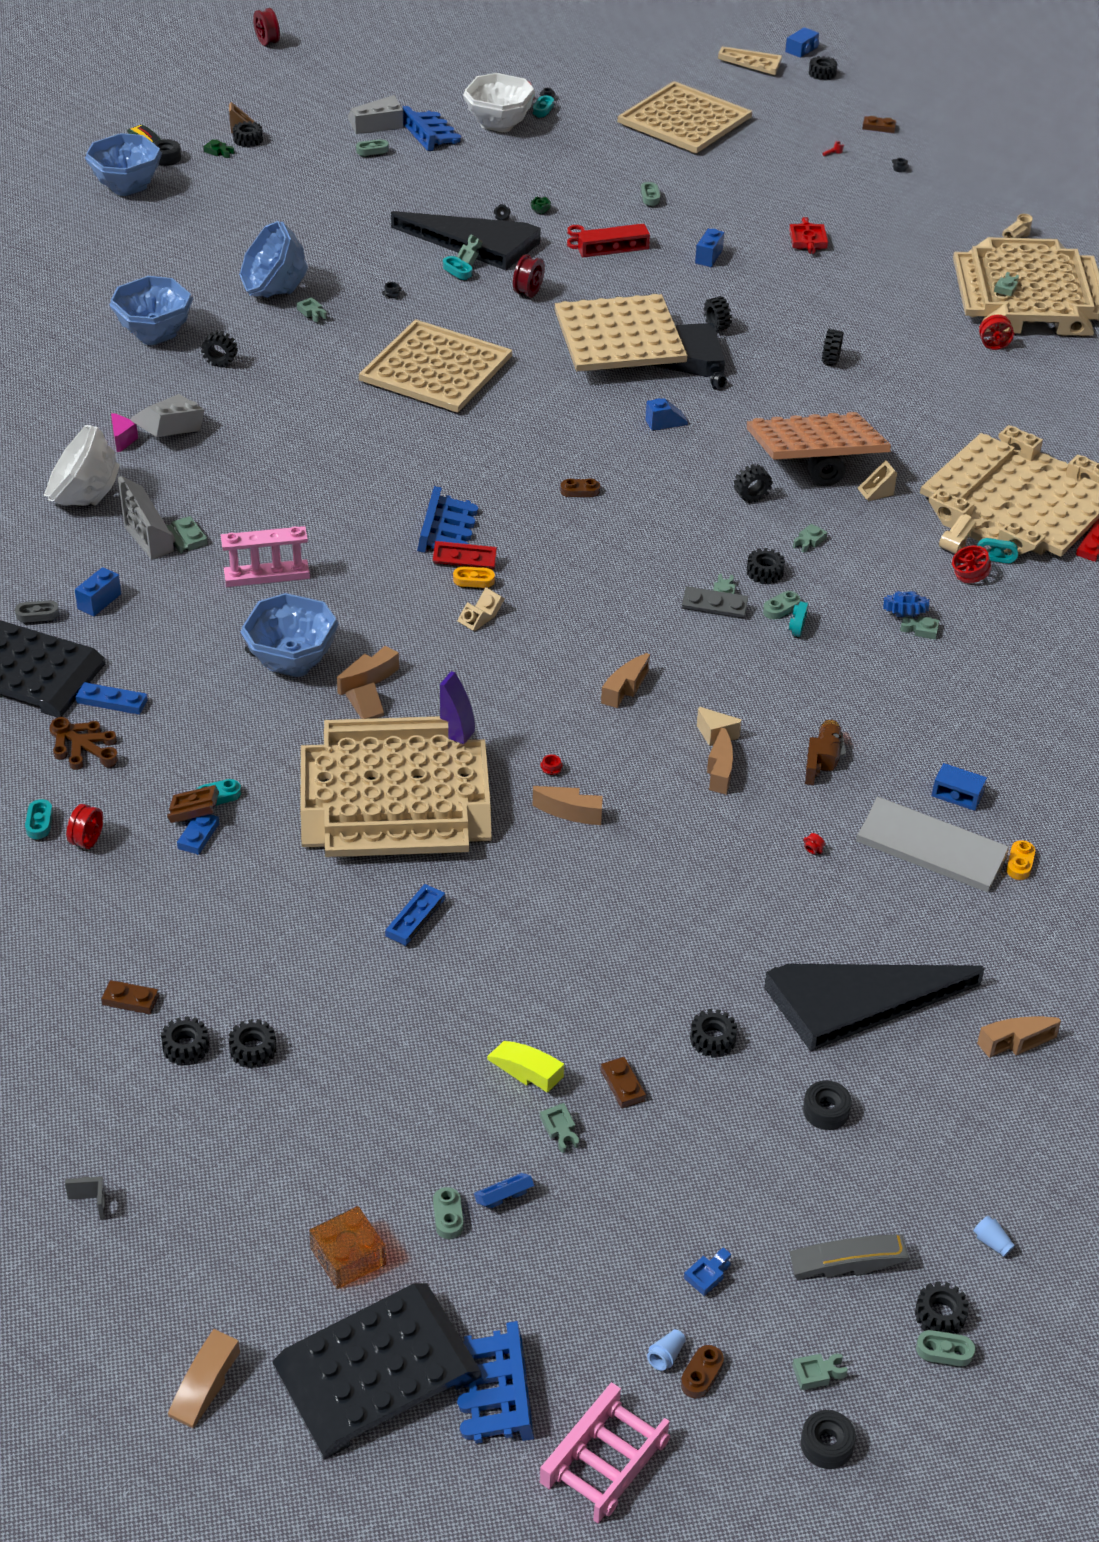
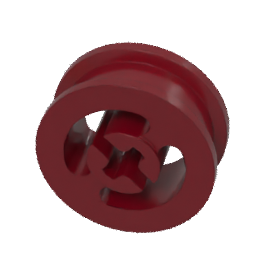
M266 8L263 12L256 10L253 15V23L259 42L264 46L268 45L271 41L278 43L280 40V27L275 12L271 8Z
M527 254L520 258L513 275V290L515 293H525L530 298L538 293L545 273L543 259L536 258L534 260Z

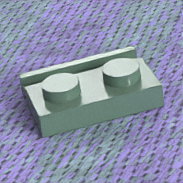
M191 516L173 521L172 525L167 526L168 530L174 535L175 542L173 545L180 554L186 549L190 551L208 545L206 536Z

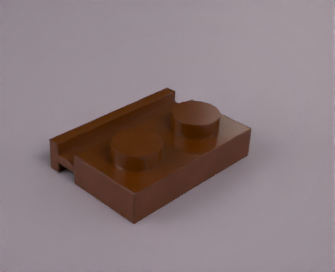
M208 786L173 795L169 807L170 814H167L170 823L214 813L213 807L216 806L219 795L217 786Z

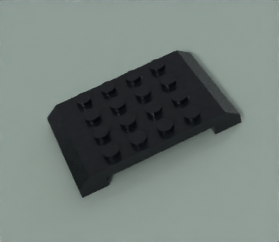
M0 620V694L40 706L41 713L57 718L62 717L75 702L76 695L83 683H90L103 668L105 658L92 647Z
M413 1283L283 1349L272 1361L277 1375L323 1460L350 1447L349 1440L452 1386L455 1390H458L482 1377L481 1370L428 1283Z

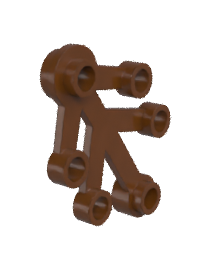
M64 717L52 720L49 730L50 734L56 737L55 747L53 748L55 759L62 760L68 756L67 748L64 746L66 737L72 741L71 757L69 758L71 769L79 770L84 765L81 747L98 757L104 767L111 768L116 765L118 754L115 748H100L92 743L103 741L107 746L114 745L117 742L114 731L100 733V723L97 721L71 724ZM87 731L88 734H78L76 732Z

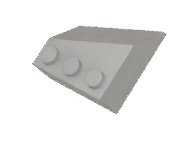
M395 95L351 108L348 120L355 134L403 128V110Z
M177 394L145 408L132 416L131 421L156 437L196 432L201 430L205 409L198 406L197 402Z
M118 477L123 521L126 530L151 560L174 552V535L168 530L143 486L125 477Z

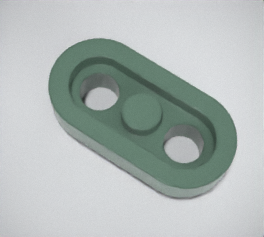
M383 139L362 141L356 144V153L362 157L374 154L383 155L389 150L388 141Z
M645 182L641 185L642 200L647 206L653 207L660 202L658 185L653 182Z
M786 591L764 603V616L769 619H780L793 612L795 605H799L800 596L793 591Z
M450 1187L437 1190L433 1196L436 1232L444 1239H454L463 1231L460 1194L457 1190Z
M927 1330L919 1335L916 1351L926 1361L966 1366L973 1360L975 1345L972 1340L963 1335Z

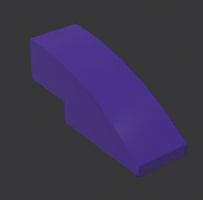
M450 671L440 683V719L448 722V739L465 744L475 732V719L471 703L460 679L455 672Z

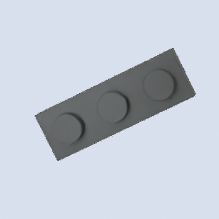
M686 586L682 609L745 618L748 596Z

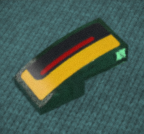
M142 124L127 129L129 134L144 135L152 143L161 140L157 134Z

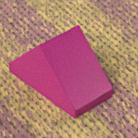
M112 413L116 452H121L138 439L137 424L128 418Z

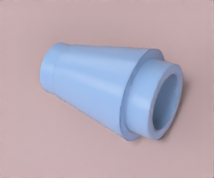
M986 1216L973 1230L977 1234L976 1238L1003 1257L1009 1254L1015 1247L996 1218L992 1219L990 1216Z
M674 1329L651 1345L647 1354V1359L651 1366L660 1371L671 1368L683 1344L686 1342L684 1334Z

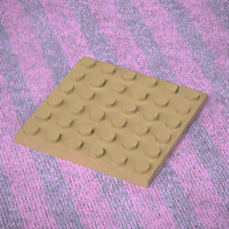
M673 81L620 114L617 122L697 154L751 118L752 111Z
M662 294L555 303V312L576 372L687 362L686 351Z
M415 319L359 373V380L433 404L434 406L459 412L512 357V350Z

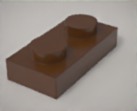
M864 116L862 130L894 133L896 120L888 117Z
M110 980L101 1001L104 1006L151 1014L159 997V992L155 988Z
M625 1057L601 1064L600 1071L621 1109L645 1101L646 1094Z

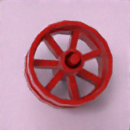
M1001 314L987 317L979 327V334L983 345L991 350L1005 348L1014 338V330L1010 320Z
M972 545L964 547L955 553L952 558L955 575L958 580L964 583L979 582L985 579L992 570L989 554L981 546Z
M79 804L73 810L66 831L69 844L80 846L84 849H90L94 846L103 827L104 817L102 810L87 804Z

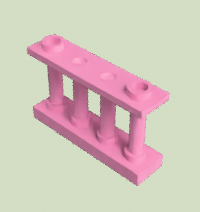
M305 526L221 534L223 551L229 550L230 567H224L226 587L310 579L307 559L302 560L301 543L308 542ZM292 544L293 561L281 562L280 545ZM271 546L272 563L260 564L258 547ZM250 548L251 565L239 566L237 549Z
M612 1382L540 1467V1483L548 1489L556 1481H563L595 1503L593 1520L596 1523H599L605 1515L609 1517L618 1504V1498L657 1449L661 1451L670 1439L668 1434L669 1420L664 1418L656 1429L621 1406V1388ZM609 1416L611 1418L617 1417L648 1438L639 1450L604 1427V1422ZM598 1437L630 1459V1462L620 1472L587 1449L586 1444L591 1438L596 1439ZM574 1459H581L613 1481L604 1494L569 1471V1465Z

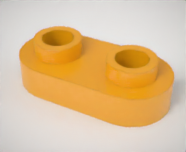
M459 567L453 572V581L460 587L488 588L495 583V573L488 568Z
M1024 840L1013 843L1006 869L1007 874L1011 878L1025 880L1030 876L1035 855L1033 844Z

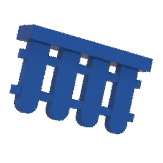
M403 106V125L427 151H433L434 144L436 143L438 145L442 143L457 144V142L461 141V135L454 133L453 127L447 126V120L440 119L441 114L439 112H416L409 106Z
M434 486L417 551L425 553L427 545L432 546V549H434L435 541L468 544L466 541L470 540L472 536V531L468 528L474 527L475 518L472 516L477 515L478 506L469 500L464 502L452 499L449 495H446V497L440 496L442 488Z
M518 1321L506 1323L507 1334H501V1331L497 1330L493 1331V1336L472 1340L471 1335L464 1336L463 1342L473 1359L496 1356V1361L478 1364L482 1377L464 1386L469 1387V1392L461 1394L457 1400L461 1412L472 1413V1419L464 1420L460 1425L462 1437L467 1440L474 1439L475 1444L483 1443V1437L504 1434L505 1438L513 1437L512 1432L520 1431L522 1441L534 1439L523 1340ZM510 1353V1359L504 1360V1354ZM508 1379H513L512 1385H507ZM499 1381V1387L477 1390V1385ZM516 1405V1411L510 1412L509 1406ZM499 1407L502 1409L500 1414L480 1417V1411Z

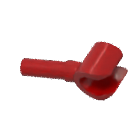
M835 141L834 148L823 152V156L834 152L841 154L844 144L840 145V141Z

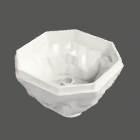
M493 73L477 76L465 89L463 96L469 111L475 115L482 128L498 132H509L524 119L526 112L532 105L536 92L524 78Z
M85 425L64 450L51 473L44 494L49 501L65 506H86L90 503L96 506L112 488L120 464L115 462V451L107 444V440L98 427Z

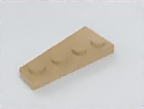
M723 46L718 53V59L772 75H776L782 61L781 55Z

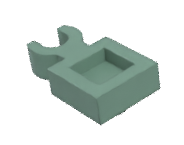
M470 235L468 245L463 244L457 257L472 266L479 254L476 250L481 247L483 241L474 235Z
M1007 272L1005 278L1001 277L996 283L994 292L1011 297L1017 289L1019 275L1010 277V272Z
M312 297L297 303V310L306 317L312 316L313 321L319 322L318 317L327 319L326 311L322 309V305Z
M810 524L799 533V537L794 539L793 548L802 546V552L805 553L808 551L809 546L815 548L827 539L828 532Z
M719 574L718 582H714L713 591L734 594V576L730 575L729 579H723L722 574Z
M904 616L900 631L906 633L913 631L915 632L914 636L936 640L939 620L918 616V620H915L910 616Z
M565 1103L540 1112V1119L550 1139L558 1136V1148L562 1153L566 1152L565 1141H571L575 1148L578 1147V1136L570 1132L575 1130V1123Z
M821 1354L793 1359L792 1366L800 1389L805 1390L829 1385L830 1377L835 1379L845 1378L848 1371L847 1367L837 1368L834 1366L842 1363V1354H833L828 1360L824 1361Z

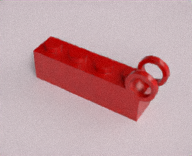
M644 223L585 230L581 225H571L567 228L568 235L573 236L567 240V246L571 249H578L582 258L649 249L650 233ZM578 229L581 232H572L571 230ZM577 241L578 245L571 244V242Z

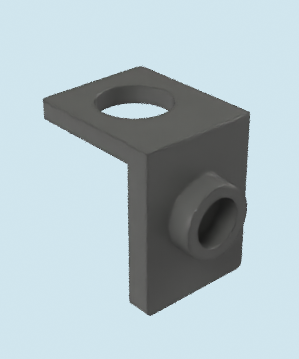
M103 1176L65 1179L68 1200L97 1198L100 1220H103L105 1218L106 1195Z

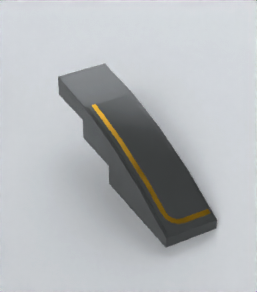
M903 1234L847 1238L789 1251L794 1275L797 1280L824 1273L829 1278L853 1270L856 1276L910 1260Z

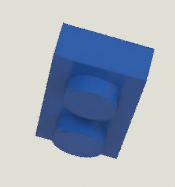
M208 814L193 818L177 841V849L199 855L220 824L219 817Z
M520 1173L474 1193L478 1204L487 1206V1208H493L502 1204V1199L509 1196L515 1198L526 1194V1189L533 1187L534 1183L531 1175Z

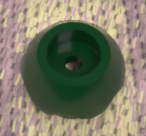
M536 196L531 200L530 206L535 213L545 214L551 208V201L547 197L541 198Z

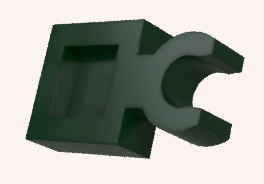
M212 139L203 146L205 153L217 157L223 155L224 158H230V154H235L234 147L227 146L226 143L216 139Z

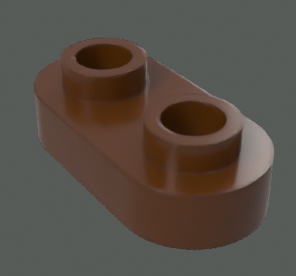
M568 478L561 482L560 493L570 498L596 497L600 493V483L593 478Z
M704 1345L696 1351L681 1378V1389L686 1396L698 1399L704 1397L709 1392L723 1368L724 1356L719 1348L713 1345ZM705 1356H711L713 1359H707ZM696 1377L700 1379V1381H693L692 1378Z

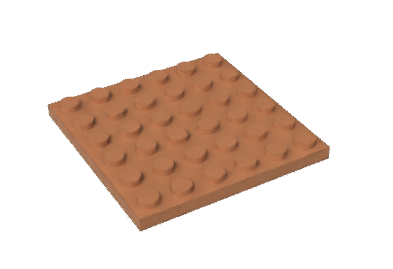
M848 412L846 415L830 413L828 416L822 417L818 414H812L807 418L795 415L791 416L790 419H783L782 417H772L771 420L754 418L753 421H747V430L773 460L890 452L891 444L857 412Z

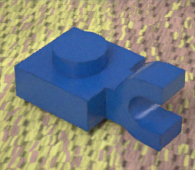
M723 1247L710 1261L703 1255L684 1272V1279L705 1296L724 1279L723 1272L731 1266V1263L728 1261L731 1258V1253Z

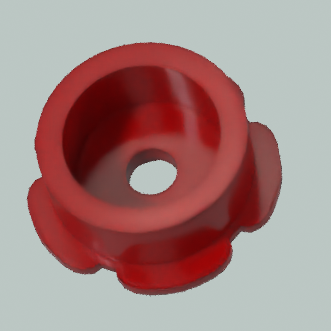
M550 754L543 758L540 767L544 773L555 775L561 772L563 763L560 757Z
M811 833L803 839L805 843L804 848L809 853L821 854L826 843L818 834Z

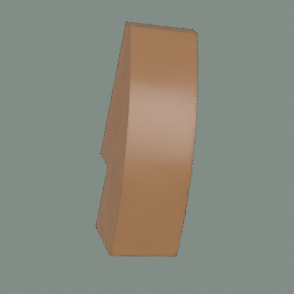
M384 646L372 657L366 654L362 655L337 676L338 694L344 695L352 689L371 683L377 684L399 670V652Z
M645 653L625 663L607 679L602 686L601 704L618 708L625 695L635 696L649 672L650 654Z
M721 728L708 757L707 773L711 774L709 790L727 795L731 780L733 749L726 728Z
M533 786L532 806L569 821L601 825L603 796L579 795L580 788Z
M1032 1016L994 1022L981 1027L977 1044L989 1058L1008 1049H1011L1015 1055H1019L1057 1038L1061 1020L1057 1017Z
M216 1329L212 1330L186 1373L168 1411V1417L191 1428L195 1427L224 1385L225 1374L240 1354L239 1340Z

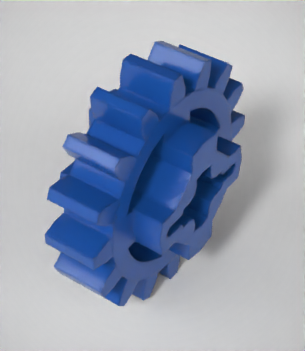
M897 591L893 596L887 595V597H884L883 609L896 613L898 617H916L920 613L929 611L930 599L920 597L914 591Z

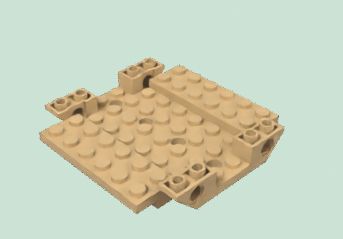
M988 237L977 246H972L969 252H954L953 261L965 316L989 317L992 315H1004L1010 320L1014 333H1021L1023 321L1055 322L1057 335L1087 336L1094 334L1092 324L1088 320L1095 319L1099 321V271L1094 256L1079 255L1078 249H1066L1058 239ZM1007 272H1010V277L1019 275L1017 289L1011 297L994 292L996 283L1001 277L1005 278Z
M1010 425L999 433L1001 441L987 434L980 433L921 487L920 494L929 497V503L944 526L952 528L961 515L967 514L976 521V527L969 537L977 541L984 538H992L1013 542L1018 547V555L1028 551L1042 555L1047 550L1061 557L1099 519V463L1081 455H1076L1068 464L1057 460L1048 454L1040 452L1043 439Z
M440 716L324 720V745H301L302 847H325V857L469 852V841H491V809L485 739L468 740L465 744L448 739V722L440 719ZM416 775L423 776L422 778H414ZM368 777H375L376 779H374V780H368V779H366V778H368Z

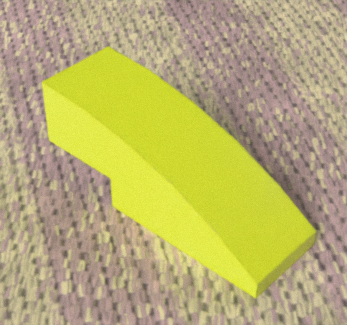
M503 1041L487 1056V1060L526 1086L532 1082L547 1093L564 1077V1063L524 1044Z

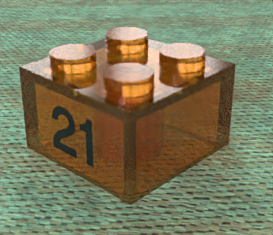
M359 1206L309 1229L310 1249L337 1290L386 1265V1245Z

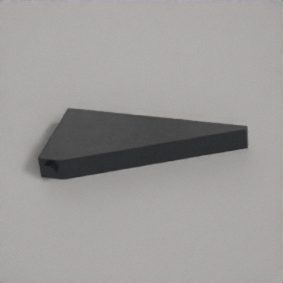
M400 211L391 212V228L459 253L463 244L468 245L470 235L476 236L483 241L481 247L476 250L479 253L476 260L505 271L520 260L523 255L539 245L541 240V228L525 222Z
M714 323L675 325L687 354V362L652 365L703 377H711L715 372L724 374L725 358Z
M785 964L780 967H774L766 972L764 989L811 1052L981 985L985 969L982 965Z

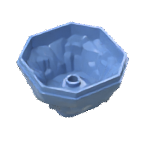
M120 133L92 142L85 159L101 184L106 185L119 196H128L147 188V184L151 182L154 172L159 165L162 152L159 147L144 135Z
M276 221L265 226L244 256L239 275L246 292L250 296H264L267 298L274 294H291L301 282L308 269L304 248L297 240L295 233L283 221Z
M146 276L118 286L109 305L116 314L118 321L130 333H133L146 345H156L177 335L180 327L187 321L193 297L191 293L173 278Z
M284 593L258 601L240 632L251 653L261 661L264 667L273 672L301 677L306 675L312 667L321 661L323 655L328 652L339 623L325 602Z

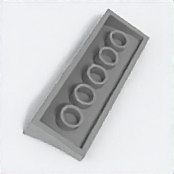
M878 796L856 839L859 843L987 893L1005 864L1009 846Z

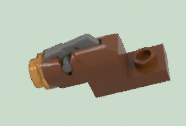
M835 720L824 721L819 727L818 738L810 737L805 775L806 785H814L815 776L820 777V770L833 771L839 759L846 756L842 729Z

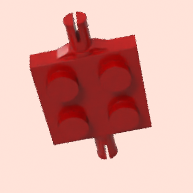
M803 217L801 224H790L789 232L793 248L800 250L808 248L809 254H811V251L814 254L816 250L827 248L828 240L824 224L809 223L808 217L806 219Z

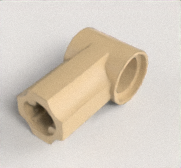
M1029 214L1018 215L1017 221L1006 228L1002 236L1004 238L1029 236L1033 220L1032 216Z
M967 514L961 515L951 530L944 532L940 539L939 547L953 554L957 553L965 547L967 538L976 527V521Z

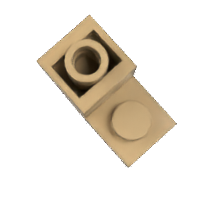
M485 587L476 606L467 602L457 621L476 631L496 616L505 598Z

